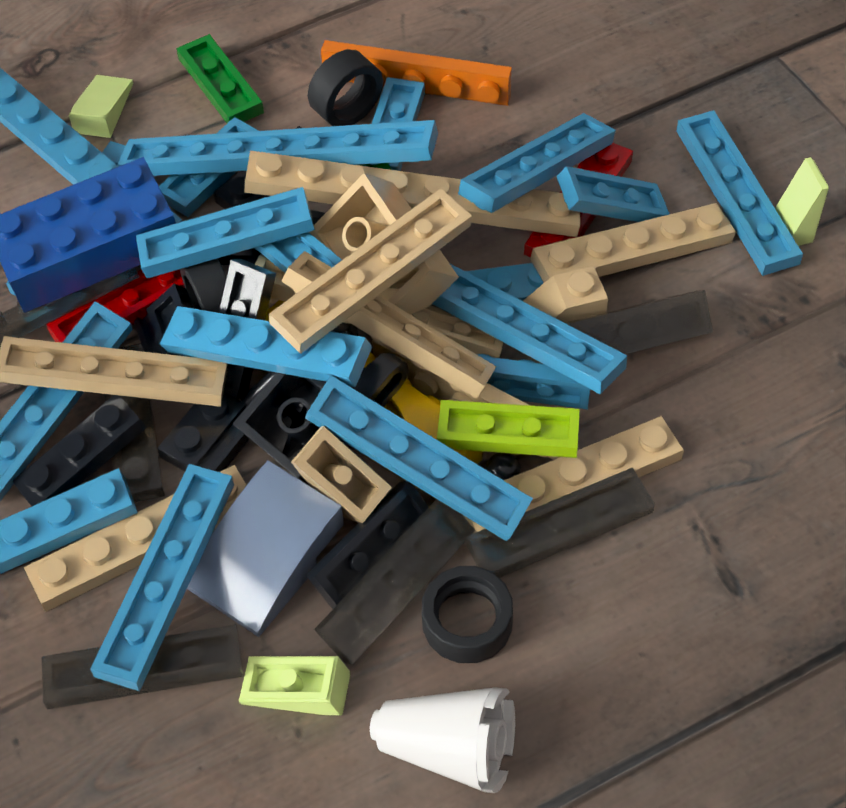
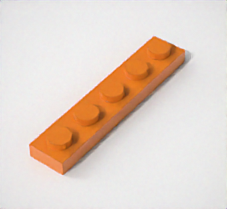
M324 40L321 48L322 63L335 53L346 49L359 51L381 71L383 87L387 77L424 82L426 94L506 106L509 104L512 67ZM356 77L351 79L349 82L354 83Z

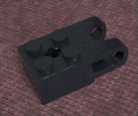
M344 322L330 331L358 336L356 326ZM382 353L363 368L356 387H350L385 407L408 377L407 363L395 354ZM276 372L235 420L233 425L296 478L309 485L291 462L320 428L308 420L301 427L299 426L305 420L306 413L326 381ZM341 441V442H342L344 445H346L349 449L351 448V446H349L348 444H346V443H344L343 441Z

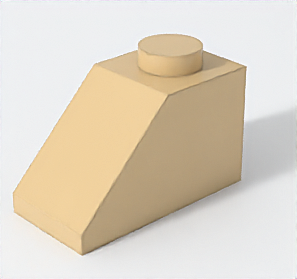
M594 266L553 275L523 300V302L585 334L605 329L608 297Z
M324 426L317 430L291 462L310 487L342 506V513L345 519L362 524L392 488Z

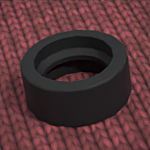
M346 49L337 52L322 63L309 83L307 97L310 107L332 126L354 125L363 119L377 103L383 87L382 73L357 50ZM356 77L352 87L346 94L335 101L344 85Z
M213 259L180 269L184 286L188 291L194 309L219 313L227 279L219 260Z
M457 566L440 573L429 583L422 598V627L429 645L439 655L457 663H478L495 656L506 645L512 632L513 598L506 584L491 571L477 566ZM460 593H475L487 598L493 604L496 610V619L493 626L485 633L477 636H458L442 627L439 620V609L442 603L449 597Z

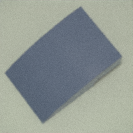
M267 460L234 501L211 535L187 589L260 637L308 579L306 574L317 565V556L343 527L342 506Z

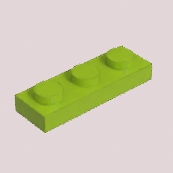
M441 400L437 440L453 450L577 458L580 409Z

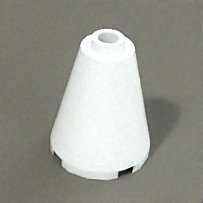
M497 687L387 700L383 703L381 709L375 710L372 715L370 735L372 740H376L377 747L381 752L480 791L496 793L501 790L508 775V771L499 770L503 755L512 756L514 748L513 700L504 699L510 693L508 689Z

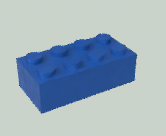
M141 157L0 214V262L9 284L25 313L141 265L136 235L176 224V221L145 158Z

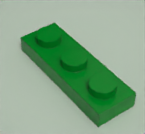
M210 34L176 48L179 61L226 123L234 117L246 122L264 113L261 99Z

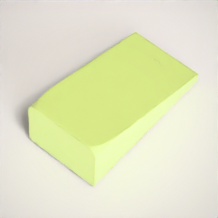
M96 75L71 109L69 118L72 128L79 134L111 138L133 86V79Z
M811 157L805 158L775 207L798 246L813 243L829 189L818 166Z
M249 656L239 702L242 705L318 715H342L350 671L338 656Z

